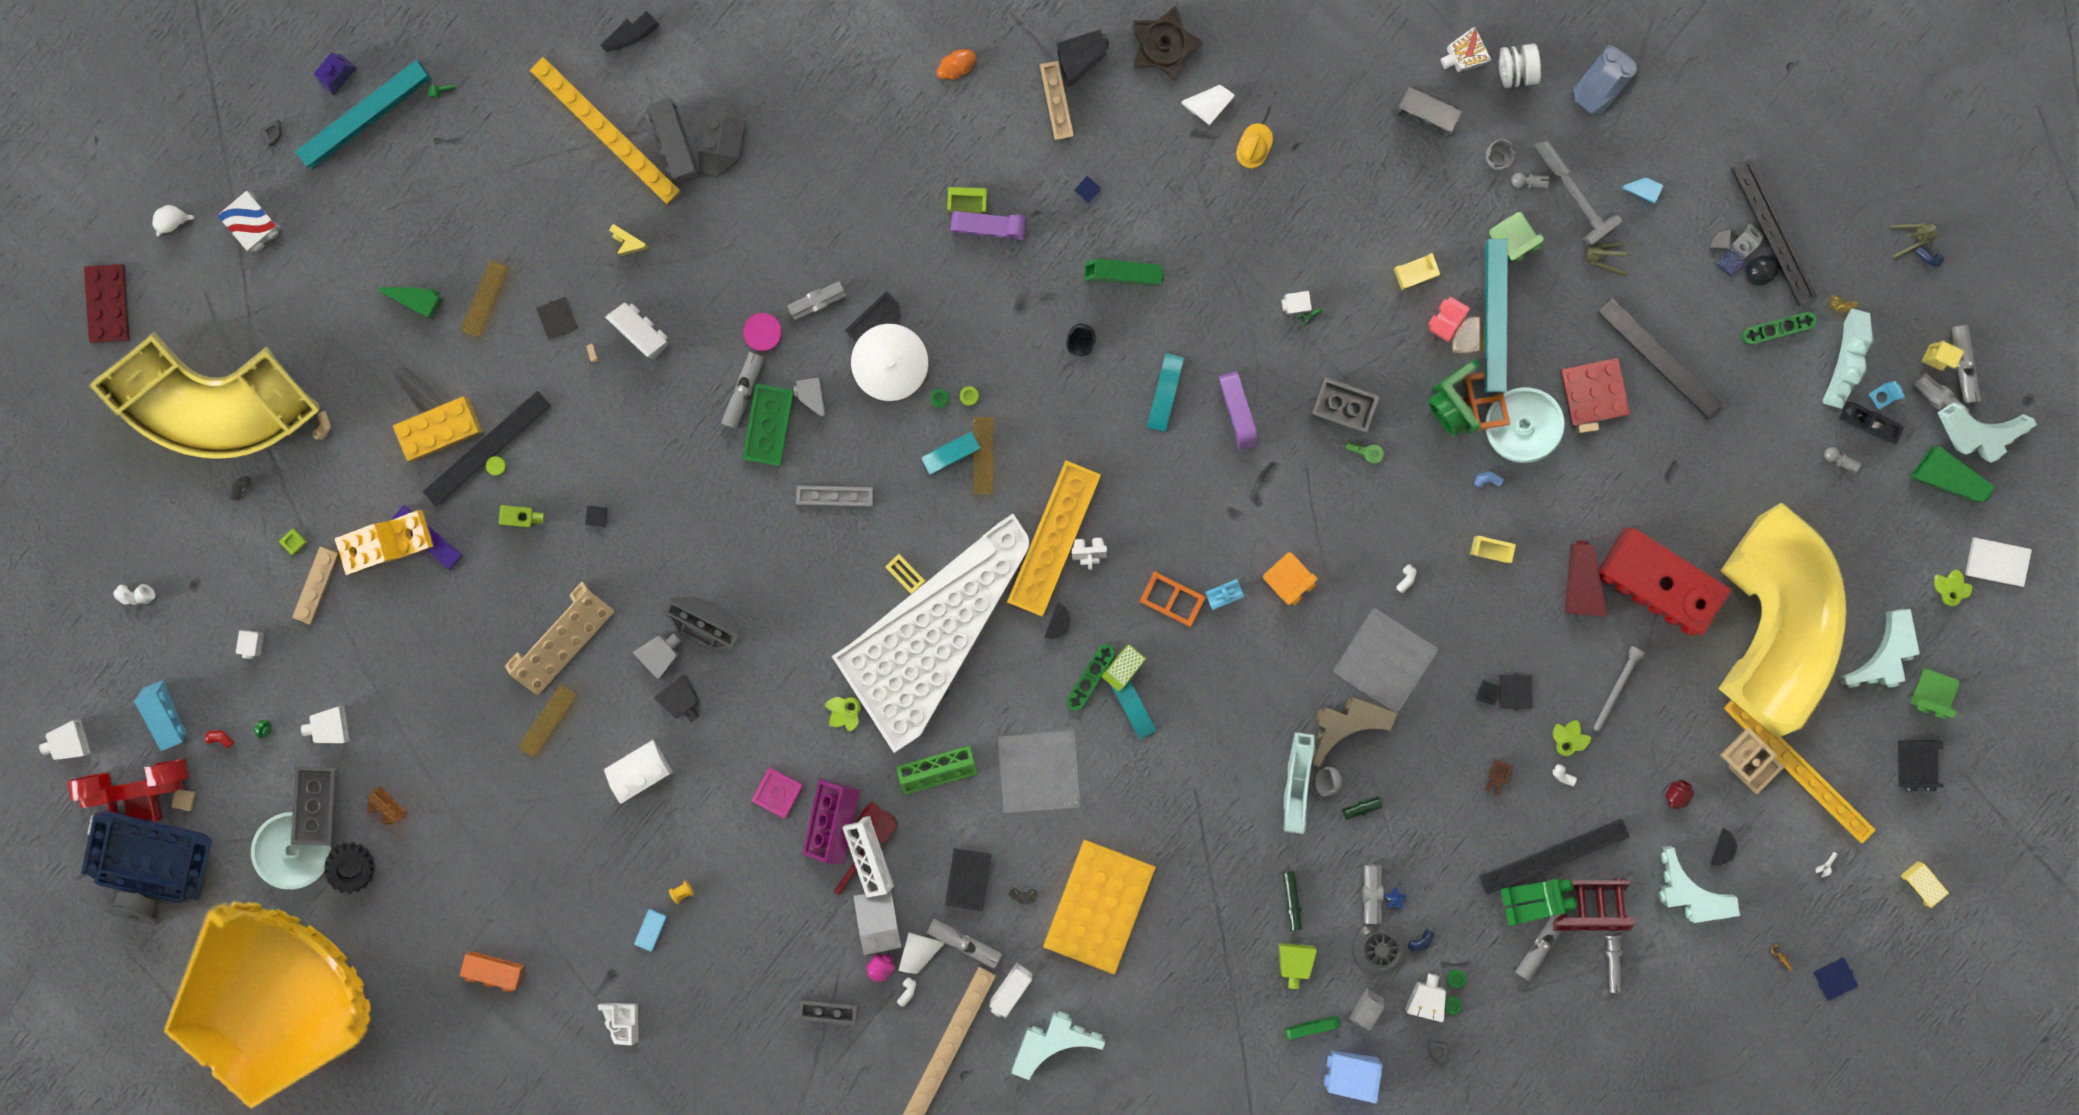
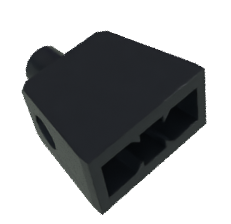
M686 675L679 677L654 697L676 719L684 714L690 722H693L700 716L694 709V706L700 700Z

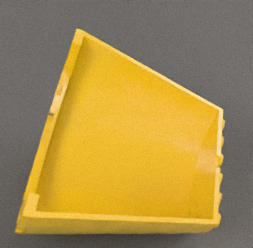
M233 902L231 906H227L225 903L208 912L164 1032L177 1042L185 1052L194 1057L200 1065L209 1066L216 1079L220 1080L231 1092L238 1096L244 1104L253 1108L357 1044L368 1029L366 1028L370 1022L368 1013L371 1010L369 999H365L363 993L364 983L357 976L354 966L349 968L345 962L347 957L321 932L311 925L306 928L299 923L301 919L290 916L280 909L276 911L273 909L267 910L261 908V904L247 902L243 904L241 902Z

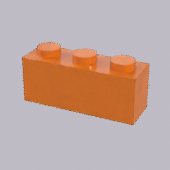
M469 951L465 954L460 976L464 977V980L468 982L480 981L483 982L484 986L502 987L501 990L513 992V990L516 991L520 987L525 965Z

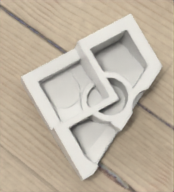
M1218 85L1183 100L1181 104L1210 126L1233 100L1235 95L1223 86Z
M909 932L898 971L918 974L944 945V942L933 937H924Z
M605 1003L598 1005L599 1011L602 1010L606 1018L605 1025L611 1032L614 1044L633 1045L639 1042L638 1004Z

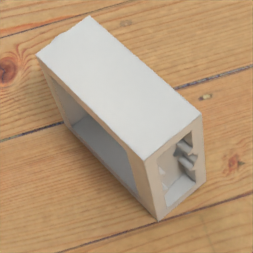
M1019 963L1014 965L990 1000L992 1013L998 1017L1002 1015L1006 1018L1032 980V973Z

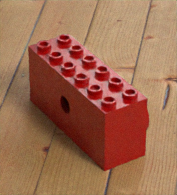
M1633 527L1623 529L1598 568L1602 582L1608 585L1609 583L1616 586L1615 590L1624 595L1633 596L1631 600L1639 605H1647L1649 607L1647 610L1655 615H1663L1665 617L1664 621L1673 626H1680V631L1688 636H1703L1731 592V589ZM1661 578L1665 581L1663 588L1659 584Z

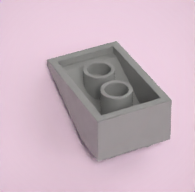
M892 890L887 894L866 897L865 893L854 895L864 955L902 947L903 941Z

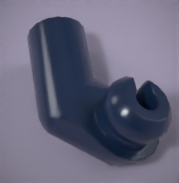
M1923 246L1919 247L1915 252L1918 257L1933 267H1939L1944 262V257L1941 254L1933 256Z
M1426 929L1422 939L1418 941L1411 940L1408 948L1415 953L1427 949L1435 933Z

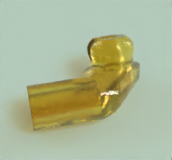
M1838 295L1832 296L1829 300L1831 307L1839 313L1849 312L1851 308H1859L1857 300L1845 302Z

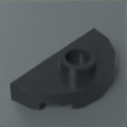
M1059 602L1044 638H1058L1065 634L1069 628V612Z
M1724 828L1721 830L1711 865L1721 866L1734 858L1737 852V843L1734 836Z

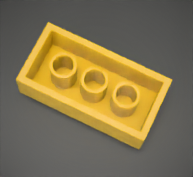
M465 396L393 425L406 460L409 462H415L483 433L469 397Z

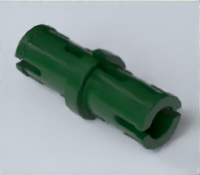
M1379 797L1364 802L1358 801V804L1342 808L1345 820L1360 815L1365 816L1367 815L1366 813L1381 809L1382 804Z

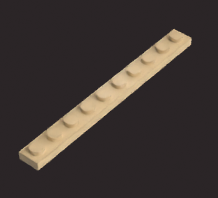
M981 966L978 967L903 1115H925L996 976L995 973Z

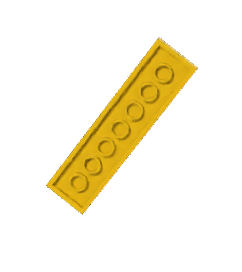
M1065 460L1007 601L1008 603L1043 617L1101 474Z

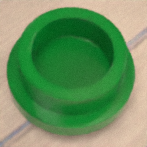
M936 389L930 396L931 403L937 408L947 406L950 400L949 394L944 389Z
M267 720L258 721L253 730L256 737L260 739L267 737L272 730L271 722Z
M1459 969L1451 970L1447 975V982L1454 989L1462 988L1466 983V975Z
M1455 996L1447 997L1445 999V1013L1451 1016L1459 1014L1462 1009V1003L1459 998Z

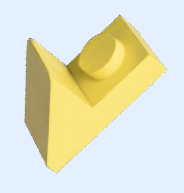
M614 224L609 229V231L614 233L612 236L614 239L621 243L625 240L617 253L620 256L647 250L649 247Z

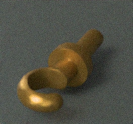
M1773 945L1770 949L1772 955L1778 956V961L1783 962L1789 971L1793 970L1794 968L1786 959L1788 956L1783 955L1781 952L1775 954L1773 948L1779 947V945Z

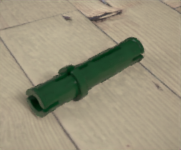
M1295 871L1284 872L1288 905L1286 912L1289 914L1290 930L1303 929L1300 915L1302 908L1299 907ZM1290 883L1292 885L1293 899L1291 898ZM1292 903H1294L1296 919H1294Z

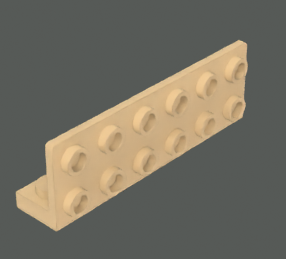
M581 582L569 595L573 601L572 605L525 656L517 652L505 665L510 676L536 695L542 692L614 613V610L594 595L584 582Z

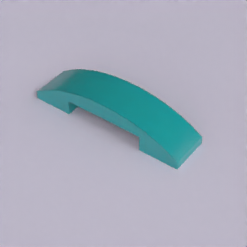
M1165 353L1147 428L1166 431L1184 357Z
M1129 680L1120 691L1112 686L1139 739L1156 732L1157 730L1131 681Z

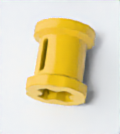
M686 880L677 888L669 889V893L677 905L684 898L694 896V891Z

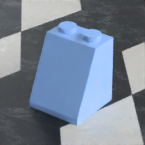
M1332 1051L1331 1056L1327 1058L1329 1074L1325 1075L1324 1086L1327 1087L1328 1092L1377 1103L1382 1064L1378 1057Z

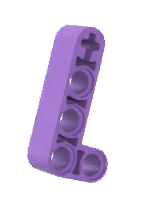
M953 211L950 231L1024 240L1026 217L1018 215L1004 217Z
M1235 371L1218 376L1235 431V439L1239 451L1258 446L1256 428L1238 372Z

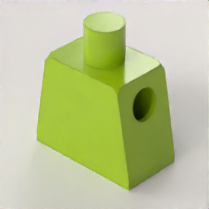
M500 505V525L531 527L532 524H543L544 513L533 512V508ZM520 513L526 514V515H527V519H526V520H520V519H519V514H520Z
M1279 943L1282 977H1289L1288 988L1300 989V978H1310L1317 949L1315 946Z

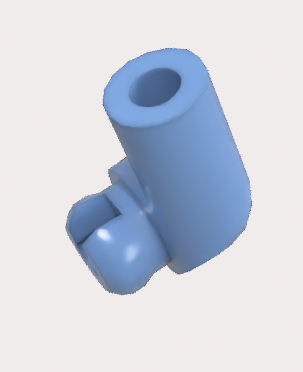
M1486 471L1478 474L1474 483L1477 487H1483L1484 484L1491 482L1500 487L1504 478L1491 471Z

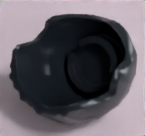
M1766 255L1752 259L1746 267L1748 281L1760 286L1773 281L1778 275L1779 267L1776 264L1777 262L1772 257Z
M1084 323L1074 325L1068 332L1066 339L1068 351L1080 357L1089 355L1096 342L1094 329Z

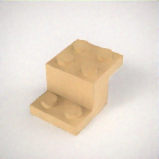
M1746 728L1720 755L1729 764L1728 768L1755 794H1758L1784 768L1775 759L1777 755L1750 728Z

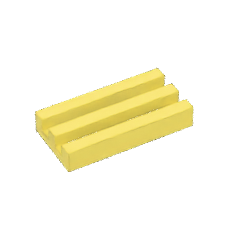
M900 554L886 566L890 573L911 594L925 582L919 573ZM898 559L919 579V583L896 562ZM893 564L914 585L913 588L891 568Z

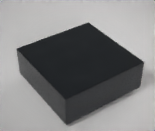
M587 506L585 525L605 527L607 508Z
M1482 680L1476 699L1495 705L1501 686Z

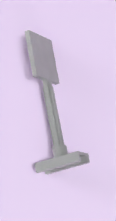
M1543 141L1534 145L1555 176H1561L1565 186L1590 219V224L1594 230L1583 238L1586 245L1594 244L1623 222L1619 215H1614L1606 221L1597 216L1573 180L1567 175L1569 170L1549 142Z

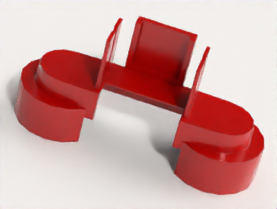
M186 758L155 763V766L145 767L147 780L112 786L109 772L68 780L66 782L70 800H78L80 808L107 804L108 812L119 814L117 801L123 800L126 816L143 820L153 819L154 822L163 819L158 794L183 789V780L190 777Z

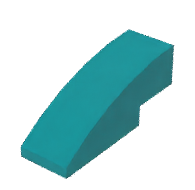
M971 431L923 456L922 460L929 475L981 448Z

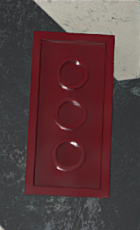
M125 265L84 266L89 343L130 341Z

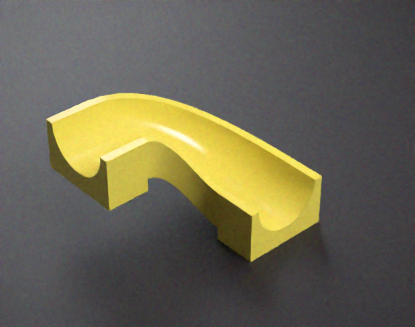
M155 332L90 384V387L116 415L119 414L130 426L145 437L168 449L202 458H233L263 450L286 435H290L319 411V404L308 396L290 377L267 346L234 373L225 377L212 378L200 375L188 368Z
M1780 503L1757 517L1720 570L1722 574L1746 594L1751 596L1756 593L1759 596L1762 604V615L1756 635L1745 656L1735 663L1718 688L1777 738L1802 728L1824 694L1839 659L1846 620L1843 580L1831 550L1808 524L1784 504Z

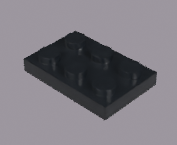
M954 848L945 906L983 911L991 853Z

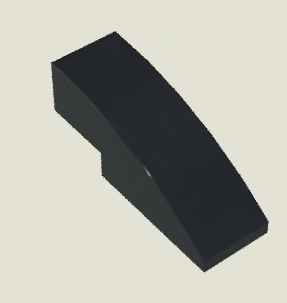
M645 11L633 24L626 19L600 46L605 52L630 46L651 34L660 25Z
M1846 402L1839 420L1893 444L1898 443L1904 426L1878 412L1870 411L1853 402Z

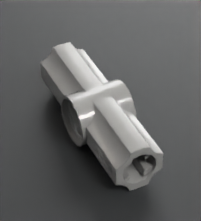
M840 281L823 289L814 290L805 295L806 297L787 306L793 319L796 321L810 313L820 312L829 307L830 304L847 296Z
M1923 373L1915 380L1913 386L1928 398V402L1934 408L1941 411L1954 402L1963 406L1969 412V409L1954 397V393L1949 388L1939 385L1928 374Z
M1364 865V885L1362 887L1364 923L1378 924L1382 920L1381 903H1383L1384 896L1383 885H1381L1382 865Z

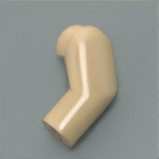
M326 411L317 413L320 425L313 431L315 439L322 440L326 438L331 429Z

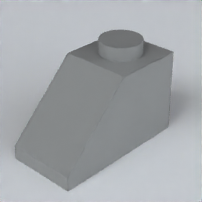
M812 378L796 381L797 385L794 386L795 397H799L802 403L821 417H826L821 379Z

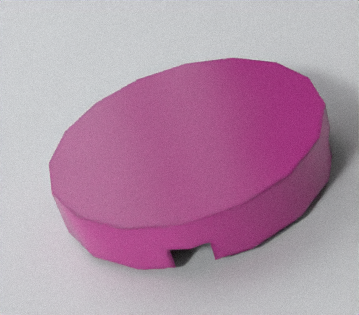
M757 313L746 321L743 333L746 343L751 348L758 351H769L779 343L782 336V328L779 321L772 315Z

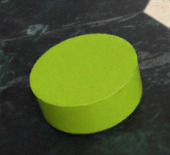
M968 386L961 390L960 400L964 405L972 406L978 402L979 393L974 387Z
M491 457L486 462V469L491 475L499 476L505 472L506 462L501 457Z

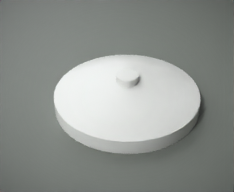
M882 324L871 328L859 338L852 352L851 367L856 382L868 395L883 401H897L912 395L922 385L928 370V355L923 342L913 331L897 324Z

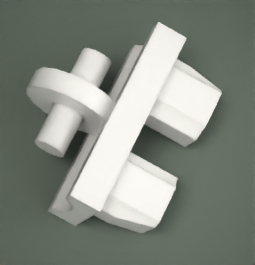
M1102 538L1092 539L1093 547H1085V540L1083 539L1074 540L1072 560H1080L1081 565L1088 564V569L1092 570V564H1100V558H1107V549Z

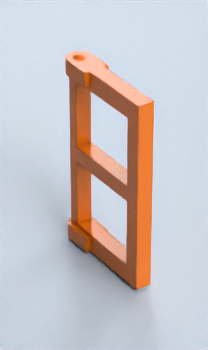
M1484 373L1464 376L1471 409L1477 421L1480 423L1476 405L1500 402L1503 415L1502 420L1480 423L1481 428L1476 431L1510 425L1504 394L1497 393L1498 396L1475 399L1471 382L1484 380Z
M1154 571L1139 602L1191 627L1206 596ZM1157 578L1175 587L1165 609L1147 600ZM1180 590L1198 598L1188 620L1170 611Z

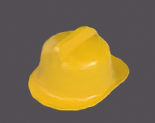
M1259 123L1252 124L1244 131L1236 152L1238 161L1244 167L1256 168L1265 161L1273 142L1272 132L1267 126Z

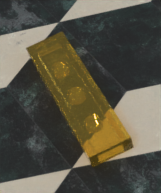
M493 260L489 261L461 327L462 331L480 338L509 267Z
M974 417V436L981 448L974 452V494H993V417Z
M560 684L518 748L534 758L578 694L565 685Z

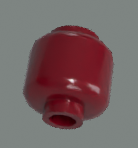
M1681 779L1673 781L1665 794V798L1669 801L1668 805L1674 809L1688 807L1694 796L1693 786Z

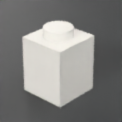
M1309 291L1286 294L1284 296L1285 299H1282L1283 311L1287 312V315L1305 313L1312 310Z
M240 630L236 653L242 654V658L254 659V656H261L264 633Z

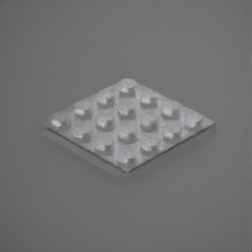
M1373 607L1332 672L1398 714L1439 648Z
M1074 730L998 736L1004 813L1080 807Z

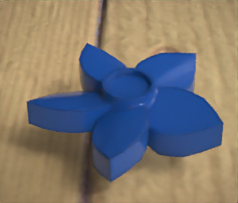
M1397 887L1393 889L1392 894H1384L1390 900L1388 908H1393L1396 904L1398 908L1403 909V903L1400 900H1404L1407 897L1406 894H1399Z

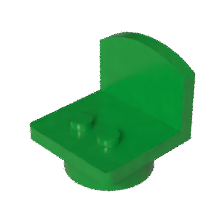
M1475 358L1435 385L1433 390L1436 394L1427 400L1437 420L1453 437H1456L1463 431L1469 434L1481 428L1471 408L1463 402L1452 387V385L1479 366Z

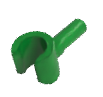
M455 84L440 87L431 85L428 89V95L431 98H439V91L456 89Z
M1318 308L1306 315L1300 314L1297 316L1296 319L1300 318L1301 316H1304L1306 318L1305 323L1300 324L1301 326H1304L1307 324L1309 319L1321 313L1322 309Z

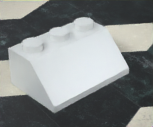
M624 302L606 316L623 335L652 360H655L669 345L666 341L668 337L660 329L657 332L652 327L654 324L646 316L642 318L638 314L640 310L632 303L628 305Z
M654 740L604 769L610 788L620 804L673 773Z

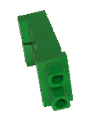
M1562 878L1547 882L1501 889L1504 906L1544 899L1541 902L1506 908L1509 926L1558 914L1570 913V910L1578 908L1576 898L1566 899L1565 891L1574 890L1572 880H1562Z

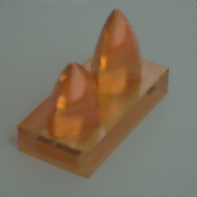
M381 786L367 796L369 799L367 813L380 811L383 824L394 825L407 814Z

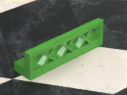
M970 745L896 766L904 795L978 774ZM968 753V759H958L960 755ZM944 759L950 760L947 765L942 766L939 764ZM924 765H931L929 770H921ZM903 771H913L911 775L903 777Z

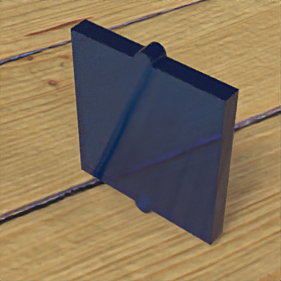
M1844 957L1813 972L1819 983L1818 987L1822 989L1827 1001L1858 987L1853 976V970L1849 968Z

